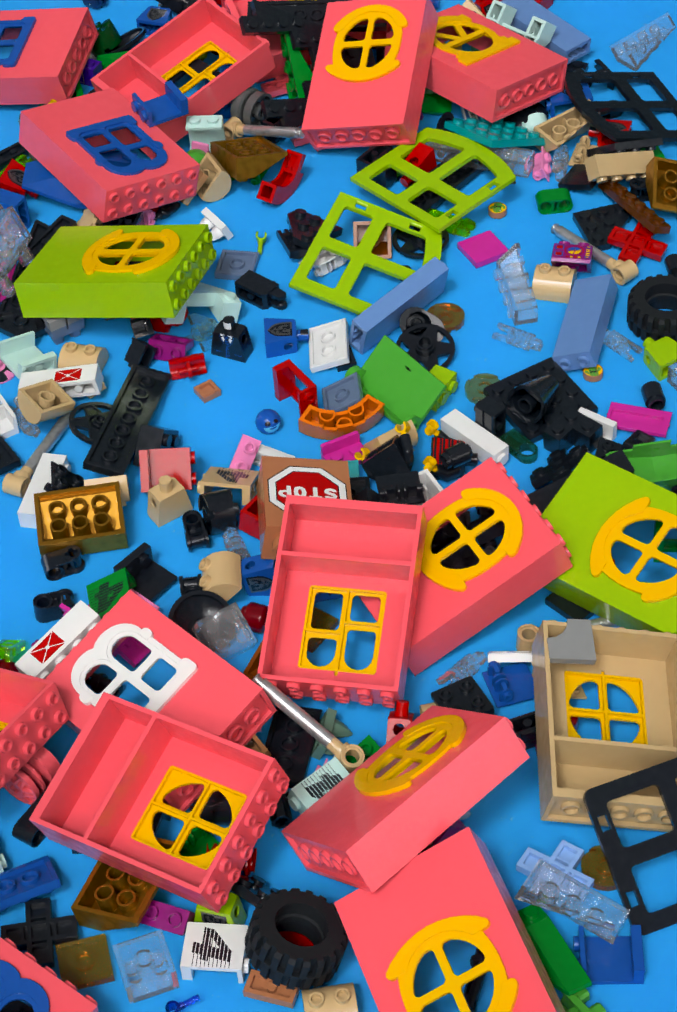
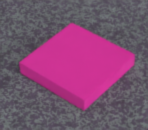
M490 230L457 242V248L476 269L509 256V250Z

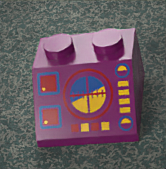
M568 241L554 243L551 257L552 266L560 267L565 265L571 269H576L577 272L591 273L593 246H589L590 244L580 242L578 245L570 244Z

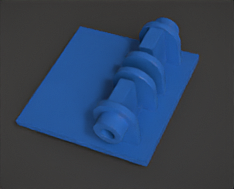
M491 661L488 664V671L482 672V676L497 708L534 699L533 677L526 662L501 667L500 663Z

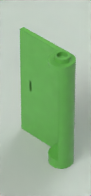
M386 335L383 336L362 367L352 366L345 374V377L357 372L361 379L363 397L368 394L385 404L384 416L395 425H401L403 421L412 420L416 431L447 388L443 382Z

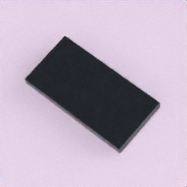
M276 706L277 711L273 715L265 747L269 750L271 757L276 759L290 778L288 788H293L307 776L315 738ZM301 707L320 723L323 715L321 709Z

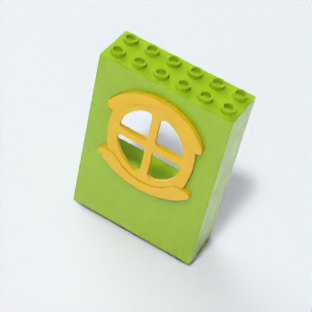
M208 224L61 226L13 283L23 318H175L216 260L217 254L213 248V237L209 231ZM130 261H144L141 263L128 265Z
M586 452L541 515L543 519H547L554 528L553 532L555 534L559 533L565 541V546L572 555L569 559L573 565L572 568L543 588L607 619L619 627L677 634V573L670 579L656 583H645L636 580L651 558H655L677 569V559L657 549L668 532L673 528L677 529V494ZM656 520L663 523L649 544H644L623 533L628 525L635 522ZM616 541H620L642 552L641 557L628 574H623L613 562L611 550Z

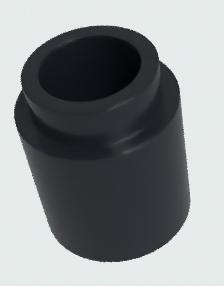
M656 381L645 383L641 388V393L646 407L656 410L663 409L666 399L660 383Z
M460 442L443 450L439 457L445 469H454L471 461L473 452L468 444Z

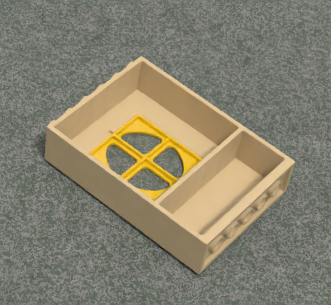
M543 620L532 644L540 818L542 821L592 825L583 801V795L588 789L677 758V634L591 625L597 659L595 665L550 663L547 638L556 637L563 633L567 622ZM595 682L598 686L599 709L572 707L569 704L571 695L582 684ZM607 684H614L624 690L633 700L638 713L609 710ZM570 718L598 719L601 727V740L581 738L574 729ZM609 721L637 723L639 731L632 743L611 741ZM656 786L638 790L607 803L613 824L617 828L670 832L672 830V824ZM605 815L597 817L600 826L609 827Z

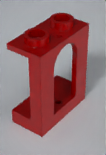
M290 359L272 367L275 397L279 401L291 396L299 404L300 417L310 404L318 408L317 386ZM295 376H296L307 388H305V389H303V390H300V389L296 386Z

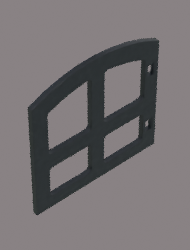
M566 72L564 84L570 100L592 126L612 141L628 142L662 138L663 142H677V130L665 129L652 113V111H670L677 117V100L654 72ZM581 83H613L627 101H589L584 95ZM629 83H649L663 101L642 100ZM598 112H636L650 130L620 131Z

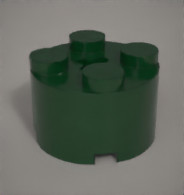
M110 19L105 20L102 24L101 22L95 24L99 34L91 51L95 57L105 54V51L108 49L112 50L122 41L119 32Z

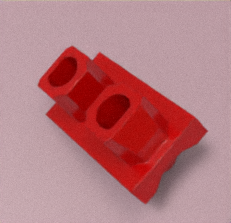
M203 353L168 360L172 380L186 377L190 379L193 376L207 373Z

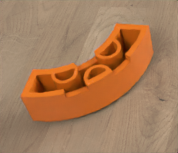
M368 394L355 405L348 407V410L340 412L317 408L310 404L298 419L299 432L323 440H333L354 431L362 434L374 427L383 418L385 404Z

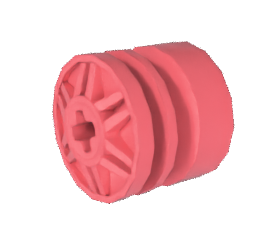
M42 746L3 787L17 800L32 805L46 787L49 786L60 764L56 757Z

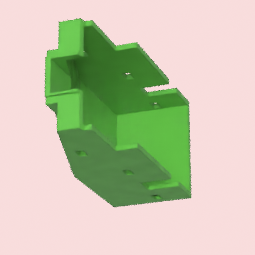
M671 439L633 445L632 449L623 450L635 470V475L671 491L673 486L677 485V444L671 445ZM617 451L609 452L605 454V457Z

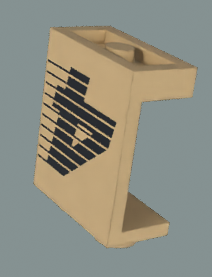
M210 466L208 471L203 474L201 481H198L197 493L211 492L214 486L242 489V505H247L257 495L259 471Z

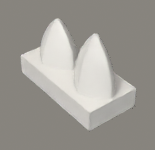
M207 207L201 211L204 218L199 224H208L213 237L212 241L219 240L222 237L229 241L234 236L227 225Z

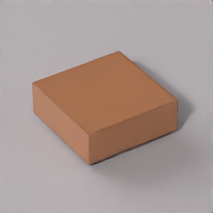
M211 379L193 387L194 393L204 403L222 395L221 389Z

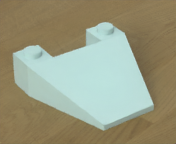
M497 0L492 1L486 18L543 47L550 43L557 26L533 16L526 32L510 26L517 9Z
M199 282L175 318L161 319L164 324H183L187 307L208 306L218 322L223 320L225 316H233L235 323H237L242 302L234 292Z

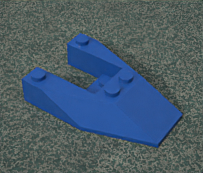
M120 151L101 153L112 165L125 167L131 164V161ZM38 160L26 163L22 189L74 208L87 209Z

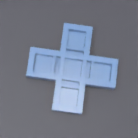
M565 840L560 842L551 857L528 847L516 864V871L535 880L526 892L525 900L537 903L547 911L560 892L583 903L593 888L595 879L575 870L584 857V850Z

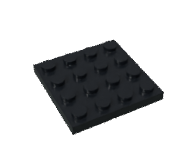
M552 357L483 389L485 396H491L496 402L506 406V420L529 445L542 440L543 431L568 407L577 411L580 407L598 413V407L553 361ZM544 375L555 377L559 383V390L541 420L535 424L529 422L525 424L517 420L510 413L509 401L507 402V396L515 386Z

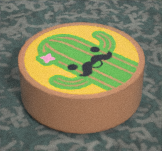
M494 202L488 206V215L491 218L501 219L507 214V206L504 203Z
M597 364L596 367L584 368L583 378L589 382L600 381L603 378L602 366Z

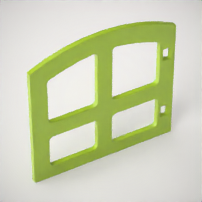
M426 127L417 133L415 144L397 146L350 177V180L440 233L516 180V176L499 156L485 146L452 132ZM419 142L423 144L427 142L439 143L462 151L430 173L403 159L412 152ZM473 159H478L496 177L471 195H466L441 181ZM392 168L416 183L401 193L395 194L371 179L386 169ZM494 185L497 186V187H495V188L492 189V190L489 189V188H491V187L494 186ZM430 190L455 204V206L441 216L434 217L410 203V201L425 191ZM451 214H455L452 218H448Z
M340 192L291 279L289 287L359 315L372 305L350 295L364 267H370L402 281L415 272V270L372 254L384 228L391 226L424 239L425 254L422 266L434 257L439 260L441 259L442 232L438 233L420 222ZM356 204L366 207V210L357 208ZM344 210H350L372 219L363 238L356 247L330 237ZM410 225L419 228L420 231L410 229ZM322 250H327L350 260L335 288H330L307 278Z

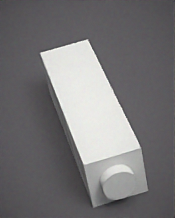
M457 409L452 410L440 419L441 430L449 437L468 444L473 453H478V460L483 463L492 457L496 463L501 462L504 465L509 460V445Z

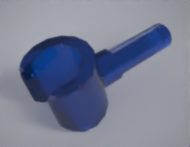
M197 994L180 1003L172 1000L167 1002L165 1009L166 1012L176 1010L174 1012H181V1010L201 999Z

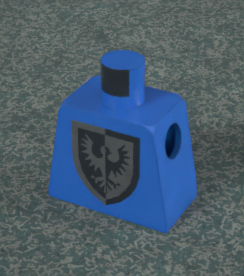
M164 5L160 7L149 6L136 19L137 27L144 26L147 30L146 35H151L172 20V11Z
M264 318L267 358L296 353L298 351V341H309L308 329L296 330V321L294 319Z
M260 554L244 558L241 561L242 585H244L247 595L270 596L276 560L261 559Z

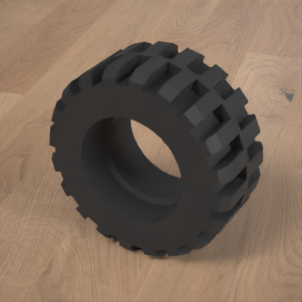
M658 274L656 277H646L645 280L642 279L630 290L627 305L628 326L643 341L648 337L657 341L667 336L677 342V277H674L672 274H668V276ZM658 309H670L672 311H663Z
M292 888L290 891L286 889L278 890L276 894L274 892L270 893L260 900L253 911L245 936V951L247 957L251 959L250 963L255 970L259 969L260 975L265 979L273 980V984L277 986L282 984L287 986L286 989L292 990L295 987H300V990L310 989L311 986L316 988L329 981L334 976V973L337 972L348 944L347 933L333 903L329 904L326 902L327 899L321 895L318 897L312 891H300V888ZM292 931L307 937L314 946L295 945L283 938L279 932Z

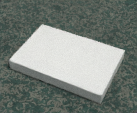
M346 318L309 328V361L312 373L350 363L348 322Z

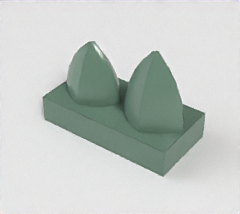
M328 707L320 720V724L335 737L352 736L351 730L335 718L337 711ZM315 739L311 757L320 760L323 754L334 755Z

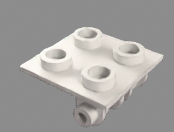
M322 250L313 266L315 268L314 275L316 277H323L332 272L333 269L335 270L346 264L348 259L327 250Z

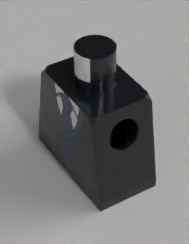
M225 316L213 331L211 354L246 363L254 351L248 329L245 325L235 323L233 316Z

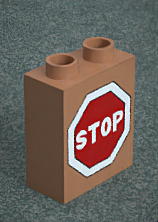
M261 456L257 483L261 559L276 560L286 495L352 500L348 461Z

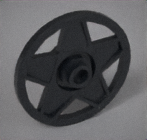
M417 227L413 228V230L420 231V229ZM396 229L392 238L396 251L406 257L424 259L425 240ZM446 229L442 231V241L444 240V243L442 244L441 252L447 248L449 243V234ZM397 238L405 242L402 247L397 243ZM417 250H421V251H423L424 253H413V252H415V251H417Z
M435 324L414 325L406 329L396 342L398 346H401V343H403L409 349L407 353L421 363L428 371L435 364L438 365L437 357L449 355L447 360L441 365V367L447 368L455 355V343L452 336L447 330ZM426 329L421 337L410 334L417 330ZM438 332L443 334L449 343L437 341Z
M87 402L78 405L71 411L69 416L70 430L77 438L92 445L109 411L102 413L98 408L110 410L112 405L103 402ZM84 410L85 416L74 418L78 412ZM78 429L88 431L89 437L80 433Z

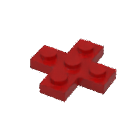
M638 222L633 232L614 226L607 239L608 244L622 248L618 260L626 261L630 259L636 265L642 256L661 262L668 248V244L652 239L655 234L650 232L640 222Z

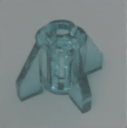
M196 313L188 315L190 324H194V326L191 328V335L185 338L201 342L199 345L203 352L212 348L213 331L218 325L217 321Z

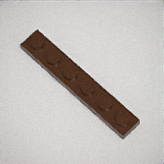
M611 180L598 185L603 192L653 234H669L671 226L663 218L655 214L654 210H651L644 202L636 198V195L630 193L626 187L618 182L612 183Z

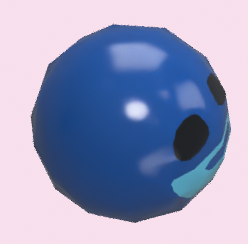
M263 409L256 416L255 424L261 433L273 434L280 428L281 418L275 410Z

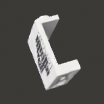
M187 922L180 962L182 980H193L194 970L237 972L238 983L244 984L245 974L250 972V959L245 951V936L248 925Z

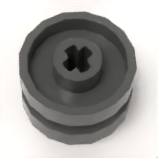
M250 86L233 99L230 110L231 117L239 118L243 124L261 125L264 116L260 103L263 100H273L270 94Z

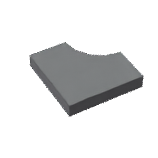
M567 619V626L563 633L556 637L547 638L550 663L595 665L597 659L591 620Z

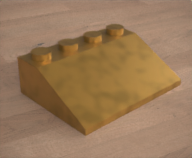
M262 136L210 142L211 154L215 156L230 177L235 178L239 182L248 181V178L256 177L288 155L286 150Z
M654 156L646 165L645 180L651 209L677 214V160Z
M119 481L34 494L38 546L41 558L48 552H54L70 545L78 546L81 549V555L128 548Z
M156 837L159 844L165 849H170L175 842ZM97 861L71 909L79 926L99 931L138 927L159 887Z

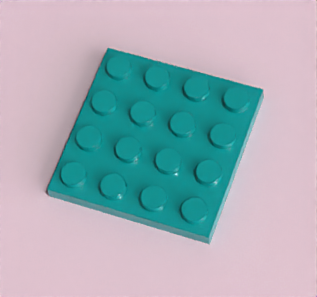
M480 117V120L475 118H466V120L453 118V121H445L444 124L445 129L490 148L545 145L544 138L539 136L540 133L527 131L528 128L515 126L516 123L503 121L504 118L494 123Z

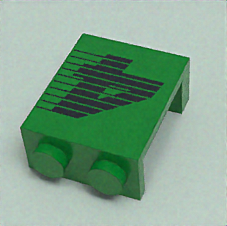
M123 568L87 585L90 608L99 614L102 619L122 596L131 588L136 587L135 579L126 568Z

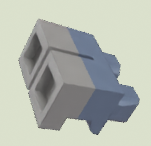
M42 318L46 326L45 331L56 345L63 343L64 336L68 334L71 337L81 335V329L85 328L84 318Z

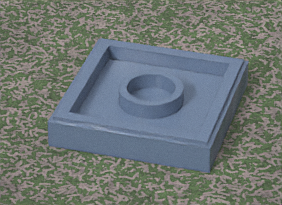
M223 249L214 273L215 279L237 280L248 270L255 272L260 259L259 252Z
M357 372L322 388L325 410L345 411L348 410V407L355 405L363 399L361 379Z

